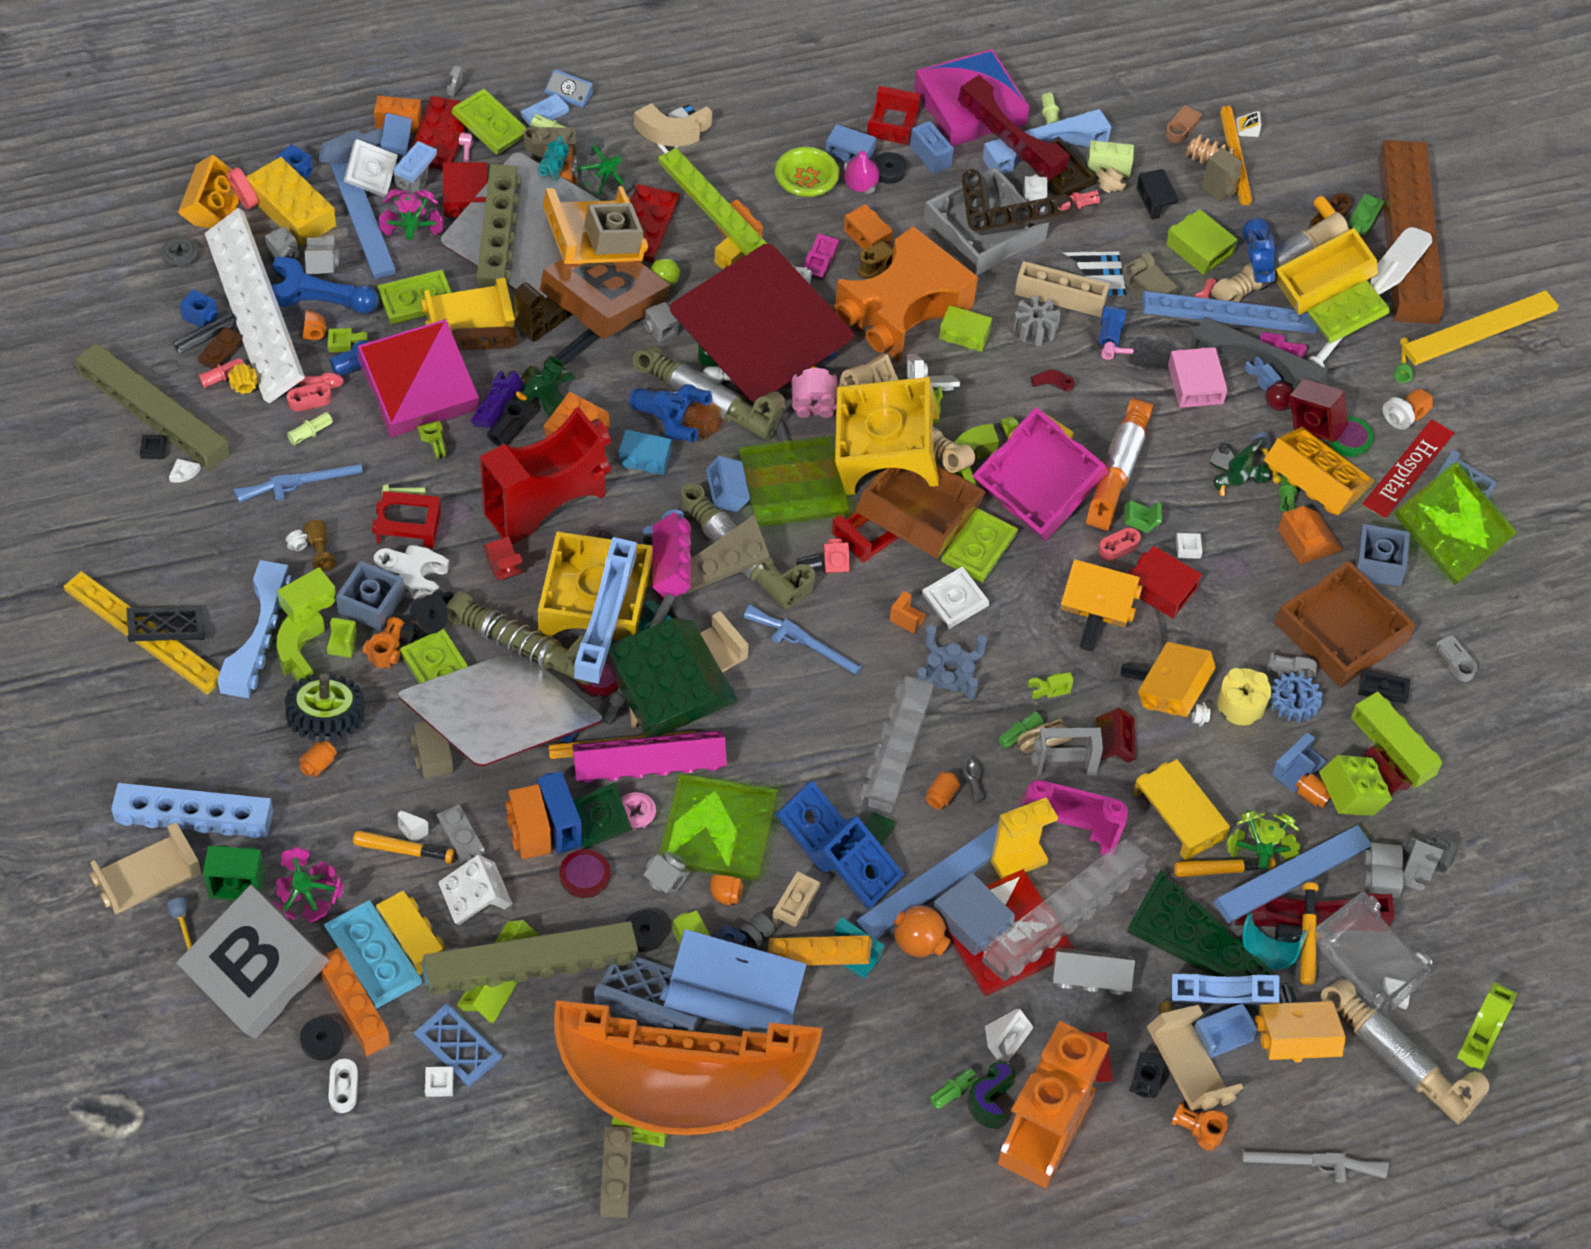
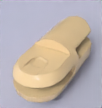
M1060 718L1036 726L1035 729L1021 734L1017 739L1020 750L1024 753L1034 751V739L1039 738L1040 728H1067L1063 719ZM1072 738L1046 740V747L1052 748L1070 742Z

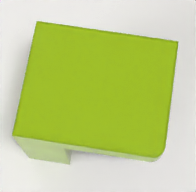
M331 618L332 633L327 646V654L352 658L358 638L356 622Z

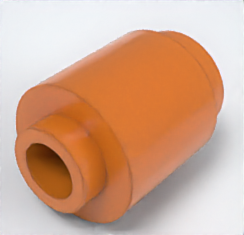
M327 741L316 742L299 758L300 770L306 776L317 777L334 761V756L337 754L336 750Z
M940 772L926 792V802L938 810L946 807L960 788L957 776L951 772Z
M1312 773L1308 776L1303 774L1295 785L1299 788L1297 794L1315 807L1320 806L1323 809L1331 799L1324 782Z

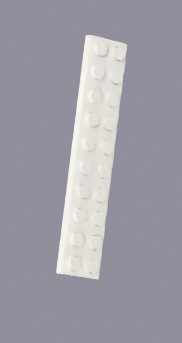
M237 208L209 229L205 236L233 315L236 317L239 332L243 335L242 340L252 368H255L263 399L270 404L303 380L305 376L245 213Z

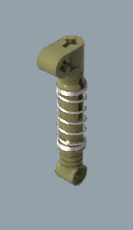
M458 591L446 604L448 609L447 621L451 624H465L478 631V635L486 640L493 637L498 646L504 644L507 646L508 651L514 649L519 652L520 657L526 655L530 657V662L538 661L539 666L542 668H552L586 686L592 683L574 678L575 661L584 636L578 637L571 647L567 649L557 639L551 636L543 637L539 630L532 632L530 626H521L520 622L516 619L510 621L508 615L501 614L498 610L493 608L488 610L475 604L473 598L465 592Z

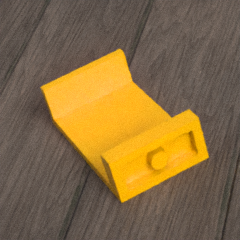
M505 278L496 279L495 286L431 297L429 290L424 291V298L420 300L422 313H427L428 320L425 321V325L446 319L451 332L460 328L514 327L515 317Z
M1178 759L1171 763L1165 762L1152 773H1144L1137 778L1133 794L1137 797L1144 793L1183 843L1180 855L1185 861L1226 840L1230 825Z
M1047 797L1000 815L991 857V863L1000 879L1024 869L1025 872H1028L1048 863V858L1039 844L1043 826L1057 821L1058 816Z

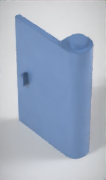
M685 929L669 985L664 984L660 1000L664 1001L663 1006L745 1030L767 1034L769 1022L792 1025L793 1012L807 964Z

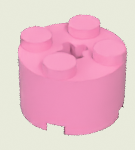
M821 368L803 370V374L798 377L795 374L791 381L792 406L797 416L800 418H806L810 415H820L823 418L833 416V411L837 409V376L835 374L834 376L829 375L828 370Z

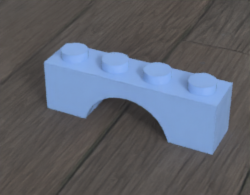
M1172 974V1001L1175 1004H1279V975L1215 977L1199 974Z

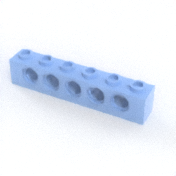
M118 783L111 808L114 821L122 825L136 824L149 828H167V826L177 822L181 830H195L199 833L215 832L226 836L244 835L254 839L259 837L268 838L273 816L271 798ZM197 811L194 814H188L189 812Z

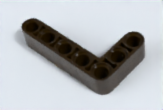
M968 169L962 175L968 226L978 235L994 234L1026 226L1074 217L1078 211L1077 203L1066 194L990 209L985 177L975 169ZM978 176L977 183L970 185L971 178ZM976 198H981L980 205L973 207V201ZM1065 202H1070V208L1067 211H1062V205ZM1044 206H1048V213L1046 215L1041 216V208ZM1027 210V216L1023 220H1019V213ZM1005 215V221L1002 224H997L998 217ZM984 219V225L981 228H976L977 221Z
M527 282L519 285L514 293L515 327L532 342H536L574 315L559 306L548 296L545 298Z

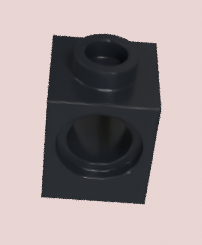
M1140 1052L1129 1091L1142 1098L1151 1097L1155 1099L1165 1060ZM1142 1075H1148L1152 1080H1146Z

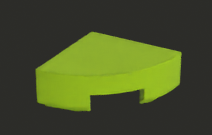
M1012 416L1002 419L1000 422V426L1007 439L1019 426L1017 420Z

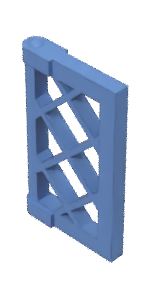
M449 1003L440 1008L436 1014L414 1032V1036L446 1067H453L454 1075L468 1088L503 1057ZM449 1015L458 1025H442V1020ZM431 1030H438V1042H433L426 1034ZM442 1030H457V1042H441ZM465 1030L476 1042H460V1031ZM441 1047H457L456 1060L448 1057L441 1050ZM460 1047H476L475 1060H459ZM479 1047H483L490 1054L486 1060H478ZM459 1065H475V1069L467 1075Z

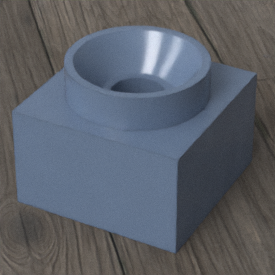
M1362 524L1356 543L1354 566L1374 584L1401 586L1407 571L1410 532Z
M360 561L336 596L338 613L382 631L388 618L392 616L405 596L404 579Z

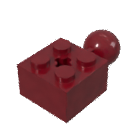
M1303 379L1295 390L1285 382H1276L1270 385L1266 391V403L1271 409L1284 411L1291 407L1294 430L1303 427L1316 437L1335 442L1348 426L1345 392L1343 390Z

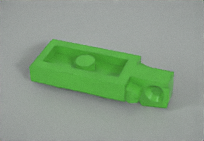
M1364 193L1349 220L1348 228H1355L1359 235H1368L1385 201Z

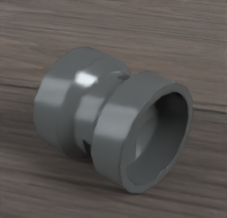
M758 912L751 918L750 924L743 925L739 930L746 935V944L756 949L763 943V938L770 937L775 932V927L766 915Z

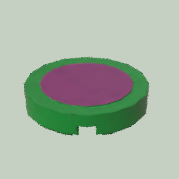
M1347 416L1348 426L1335 442H1328L1332 445L1331 448L1340 455L1357 457L1358 454L1368 452L1372 446L1374 435L1371 427L1366 422L1356 417Z

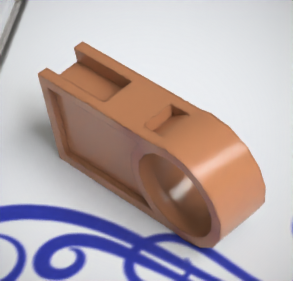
M1184 105L1167 125L1165 133L1167 140L1173 143L1185 141L1201 121L1199 118L1202 116V113ZM1177 129L1183 132V134H1174L1170 130Z

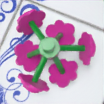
M424 189L421 192L415 191L416 195H409L406 190H391L386 194L387 197L383 200V203L395 202L402 221H396V213L386 209L379 216L380 230L384 231L385 235H391L392 230H395L396 226H402V229L405 230V239L413 240L414 231L418 227L428 226L429 230L433 231V235H438L443 230V219L436 209L432 210L431 214L428 215L429 221L418 222L421 219V215L426 212L425 204L427 201L432 204H438V201L433 199L434 195L429 190Z
M300 847L286 850L281 854V865L287 866L289 870H296V873L293 876H288L287 879L280 877L276 881L277 889L275 890V895L281 897V902L284 905H280L275 901L272 902L287 918L295 920L297 915L289 910V907L293 901L298 902L301 899L300 893H303L309 903L304 906L301 916L307 919L308 922H314L325 917L326 911L330 909L331 905L327 901L323 902L322 899L314 902L310 893L312 887L317 888L321 892L326 890L333 891L331 904H334L336 897L341 898L342 893L345 892L343 888L344 883L340 882V875H337L336 881L334 880L336 875L335 868L328 866L324 861L310 868L312 876L303 873L300 866L307 864L310 853L306 849L301 850Z

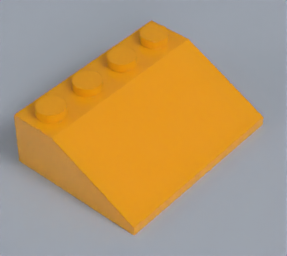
M1303 427L1279 437L1264 459L1272 471L1283 474L1291 485L1303 489L1310 499L1318 500L1324 505L1326 511L1334 515H1340L1349 509L1375 483L1373 478Z

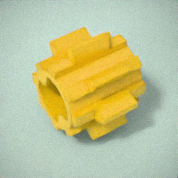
M245 363L235 365L230 370L231 373H228L230 387L232 390L235 389L237 393L239 392L243 395L244 393H251L258 384L255 368L251 369V366H247Z

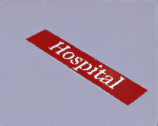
M1431 419L1362 505L1386 519L1455 432Z

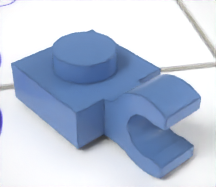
M1258 356L1254 360L1256 366L1251 365L1249 361L1246 362L1245 371L1251 375L1258 376L1257 382L1265 391L1273 383L1281 382L1282 378L1268 363L1264 365L1262 359Z

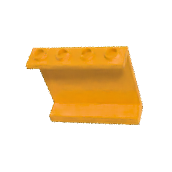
M623 186L618 187L616 201L559 202L555 189L546 188L543 209L564 264L643 260L644 252L648 248L647 239L643 235L639 253L595 254L584 226L588 204L630 203V198L626 195Z

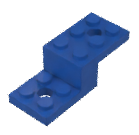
M813 780L807 782L774 814L822 873L835 870L866 909L872 908L905 875L858 816L843 819ZM806 810H810L814 815V821L811 824L804 818ZM868 865L875 872L872 879H869L865 874V869Z

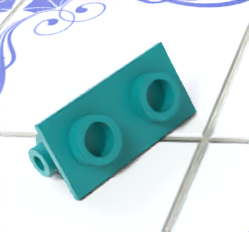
M562 135L558 136L557 141L548 143L544 159L541 160L538 166L541 176L552 174L554 180H557L569 154V147L564 142Z

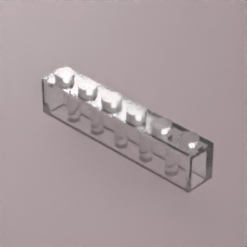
M906 676L903 685L898 684L895 698L898 699L897 703H892L888 713V718H891L890 723H885L881 733V738H884L883 743L877 744L874 758H877L876 763L870 764L867 778L870 779L868 785L863 784L860 798L864 799L862 809L892 817L932 699L934 683Z

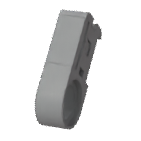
M1450 635L1436 643L1434 652L1438 651L1449 664L1448 669L1456 679L1468 682L1474 678L1477 664L1454 636ZM1465 665L1469 667L1471 673L1461 672L1459 666Z
M1270 653L1266 673L1280 677L1281 674H1285L1287 678L1291 672L1295 674V677H1299L1303 673V679L1307 680L1310 677L1314 679L1316 677L1317 663L1309 658L1297 656L1296 658H1290Z

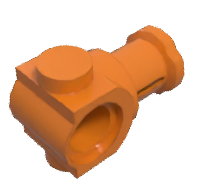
M388 618L385 630L373 635L371 640L368 639L364 644L363 653L367 655L368 661H371L378 668H391L393 664H397L401 652L397 650L400 645L398 640L401 628L405 623L399 618Z
M1181 1102L1171 1124L1174 1126L1178 1124L1191 1130L1192 1136L1196 1137L1200 1147L1213 1151L1224 1138L1228 1117L1218 1110L1202 1111L1199 1114L1186 1108L1185 1104ZM1208 1128H1214L1218 1133H1212Z

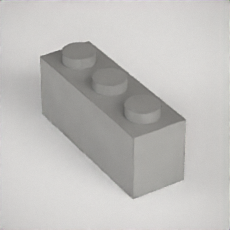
M1055 948L1051 979L1053 983H1057L1059 988L1072 989L1073 985L1083 986V990L1098 992L1099 988L1109 989V993L1124 995L1125 991L1131 992L1135 960L1133 956Z

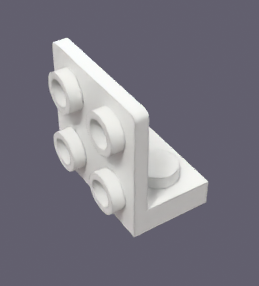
M907 354V379L930 377L932 387L941 386L942 391L954 390V387L960 386V381L953 375L927 376V363H924V360L917 354Z
M480 855L475 856L439 881L440 889L455 924L458 925L490 904L504 910L512 905L495 862Z

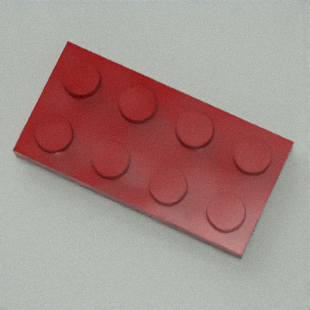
M431 96L411 146L412 148L419 141L437 149V155L428 165L429 168L443 170V163H453L460 146L459 137L462 132L465 133L466 126L452 114V109L462 101Z
M637 184L630 203H632L642 227L643 237L647 239L648 248L644 252L642 261L654 263L678 204L679 194Z

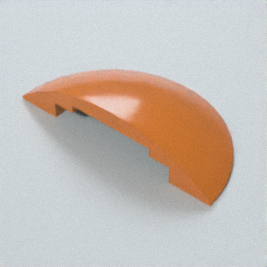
M557 1000L554 1013L555 1036L562 1062L569 1076L587 1098L618 1120L648 1131L673 1135H697L727 1130L756 1119L771 1110L797 1087L808 1072L819 1048L823 1028L769 1022L767 1034L743 1031L741 1037L637 1026V1020L610 1017L609 1006Z

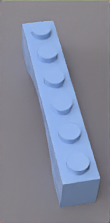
M1098 109L1024 132L1044 142L1059 136L1066 144L1089 147L1091 140L1108 142L1111 125L1101 110ZM1001 139L984 143L982 159L989 170L996 167L1002 174L1013 171L1017 163L1022 160Z
M612 538L594 610L576 657L574 666V678L599 684L635 563L637 542Z
M263 560L259 561L253 578L255 594L261 604L259 621L248 641L238 651L224 660L218 677L221 694L250 698L252 689L256 690L259 680V669H263L265 665V651L270 649L272 631L277 629L279 624L278 614L282 607L279 605L277 590L293 582V576L289 574L288 565Z

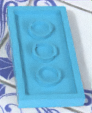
M370 900L323 924L324 930L335 947H340L375 1009L422 984L421 977Z

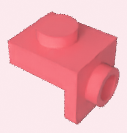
M828 539V543L822 545L825 573L849 572L848 543H842V539Z

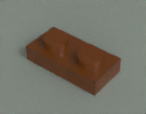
M224 327L198 356L199 363L211 369L216 368L218 364L220 366L226 364L243 344V335Z

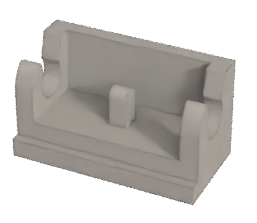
M1416 840L1403 870V886L1424 890L1425 885L1417 883L1415 878L1420 877L1423 880L1430 881L1443 850Z

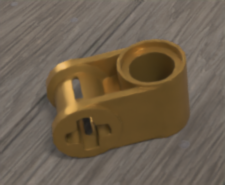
M880 240L875 245L860 252L859 259L861 264L857 270L859 276L870 279L887 270L892 264L893 248L884 240Z

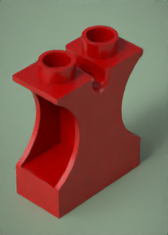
M578 406L574 408L569 418L555 432L543 440L523 447H511L503 444L480 456L483 514L502 539L509 537L511 543L514 544L534 533L535 529L547 515L574 498L586 495L600 498L605 497V475L611 472L609 461L605 455V446L611 443V439L603 422L599 419L590 421Z

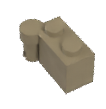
M1145 251L1137 255L1135 260L1124 265L1125 273H1130L1127 276L1126 286L1141 301L1143 291L1176 295L1178 287L1158 266H1155L1154 258L1149 252Z

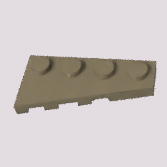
M755 515L691 558V588L682 595L740 573L759 563L772 560Z

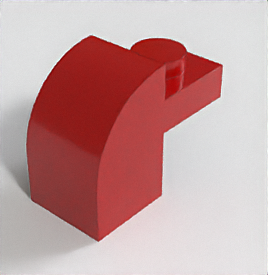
M509 537L482 545L489 566L498 581L521 573L519 563L523 561L520 553L515 554Z

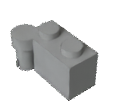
M335 235L307 237V247L305 249L306 274L334 273L335 268L339 267L340 263L339 249L335 250Z

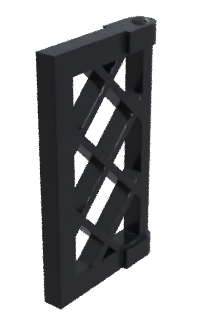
M202 606L126 609L128 642L205 639ZM158 616H172V617H170L168 620L164 621L163 619H161V618L158 617ZM184 616H195V618L190 621ZM134 617H146V618H144L142 621H138V620L135 619ZM178 619L185 625L177 629L171 623ZM154 620L160 626L153 630L145 624ZM190 627H191L192 629L196 630V632H185V631L188 630ZM166 628V629L170 630V631L173 632V633H159V632H161L163 629ZM142 629L147 633L136 634V631Z

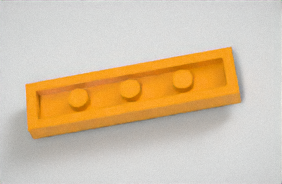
M870 936L769 938L767 953L807 965L869 964L872 940Z

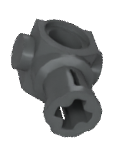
M1408 832L1402 843L1403 855L1411 854L1416 840L1443 850V853L1435 871L1445 873L1456 850V845L1453 841L1439 836L1428 838L1425 841L1413 837L1412 833Z

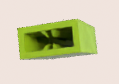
M1199 209L1193 214H1188L1179 224H1174L1170 227L1166 245L1201 274L1205 275L1234 255L1238 239Z

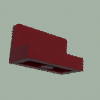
M1120 707L1096 718V728H1101L1103 746L1100 761L1117 755L1127 763L1136 760L1134 717Z
M1371 746L1361 756L1373 758L1391 796L1397 790H1407L1413 784L1382 747Z

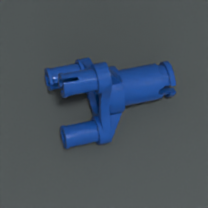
M684 384L673 392L664 390L656 392L638 387V389L635 388L631 392L629 405L633 410L656 415L659 420H662L667 438L672 440L681 439L693 443L698 438V430L682 426L684 414L692 402L706 406L709 405L712 401V392L697 389L691 384Z

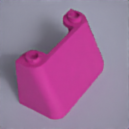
M1035 780L1028 785L1021 796L1018 808L1047 797L1058 816V820L1055 822L1090 830L1089 841H1097L1101 847L1100 854L1113 856L1128 815V808L1122 801L1043 780Z

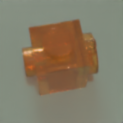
M693 403L688 408L684 421L687 422V427L698 430V437L707 440L720 427L722 408L713 403L707 406Z

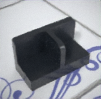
M1164 169L1139 174L1136 189L1151 220L1158 219L1161 215L1162 206L1177 204L1179 198Z

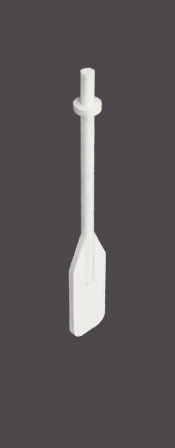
M1414 227L1404 230L1377 264L1378 274L1371 278L1370 285L1379 295L1403 280L1431 245V234ZM1342 338L1331 344L1327 342L1316 357L1310 356L1307 361L1325 368L1323 362Z

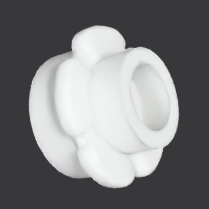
M302 530L291 532L286 537L287 548L296 552L305 549L308 545L307 534H304Z
M1204 702L1194 704L1191 717L1192 723L1199 724V726H1202L1204 722L1208 723L1210 708H1207Z

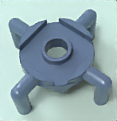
M933 625L927 626L924 644L931 653L927 657L926 669L920 667L917 670L915 687L921 690L932 684L941 690L942 688L950 689L951 692L961 690L969 700L975 699L978 679L973 677L975 671L974 661L984 656L987 637L984 635L978 636L976 649L968 653L955 643L938 647L934 642L936 627ZM951 665L956 668V671L949 672L944 667Z

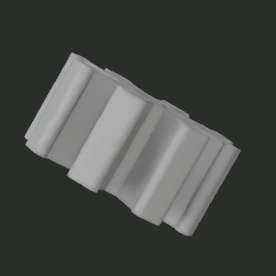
M1038 296L1031 297L1030 306L1024 303V300L1018 303L1013 322V331L1021 330L1019 339L1026 342L1027 338L1032 334L1035 336L1034 345H1042L1043 336L1052 341L1055 338L1060 319V310L1052 311L1054 302L1047 299V302L1040 307L1038 305Z

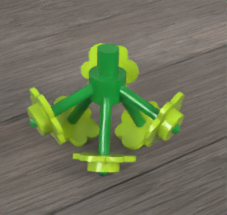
M1247 810L1245 814L1241 815L1243 820L1238 821L1237 824L1249 821V831L1252 838L1256 841V846L1243 842L1245 832L1240 829H1236L1234 834H1231L1227 840L1228 853L1232 857H1236L1242 848L1255 851L1256 856L1259 857L1260 869H1269V859L1274 856V853H1280L1281 856H1284L1286 862L1299 856L1300 844L1296 841L1293 834L1285 836L1286 826L1296 831H1299V828L1294 825L1295 820L1291 818V815L1284 813L1281 816L1273 814V817L1282 823L1280 826L1276 821L1258 818L1265 815L1264 812L1257 814L1256 810L1251 812ZM1281 839L1280 847L1274 848L1275 844H1278Z

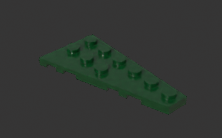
M1160 869L1132 919L1127 933L1215 977L1277 975L1258 957H1253L1243 947L1244 944L1241 941L1231 937L1219 921L1198 902H1193L1185 895V890L1178 884H1173L1167 878V874Z

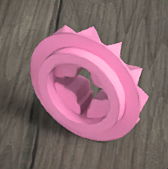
M633 792L622 797L634 831L639 827L646 828L650 822L653 823L656 806L649 796ZM641 806V815L635 814L631 817V809L636 810Z

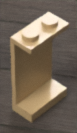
M721 611L712 615V626L701 632V635L723 673L748 658L749 644Z
M177 822L167 826L170 837L102 869H99L95 860L90 862L93 871L89 874L95 888L100 886L103 891L100 893V897L105 907L111 906L115 915L202 874L199 861Z
M1199 1005L1162 1013L1147 1026L1191 1111L1200 1108L1206 1111L1215 1107L1218 1103H1221L1223 1106L1230 1104L1237 1099L1235 1095L1243 1089L1242 1084L1225 1087L1192 1026V1023L1203 1014Z

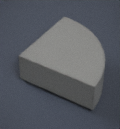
M454 66L450 73L453 76V80L450 85H447L448 96L455 97L463 83L462 67Z

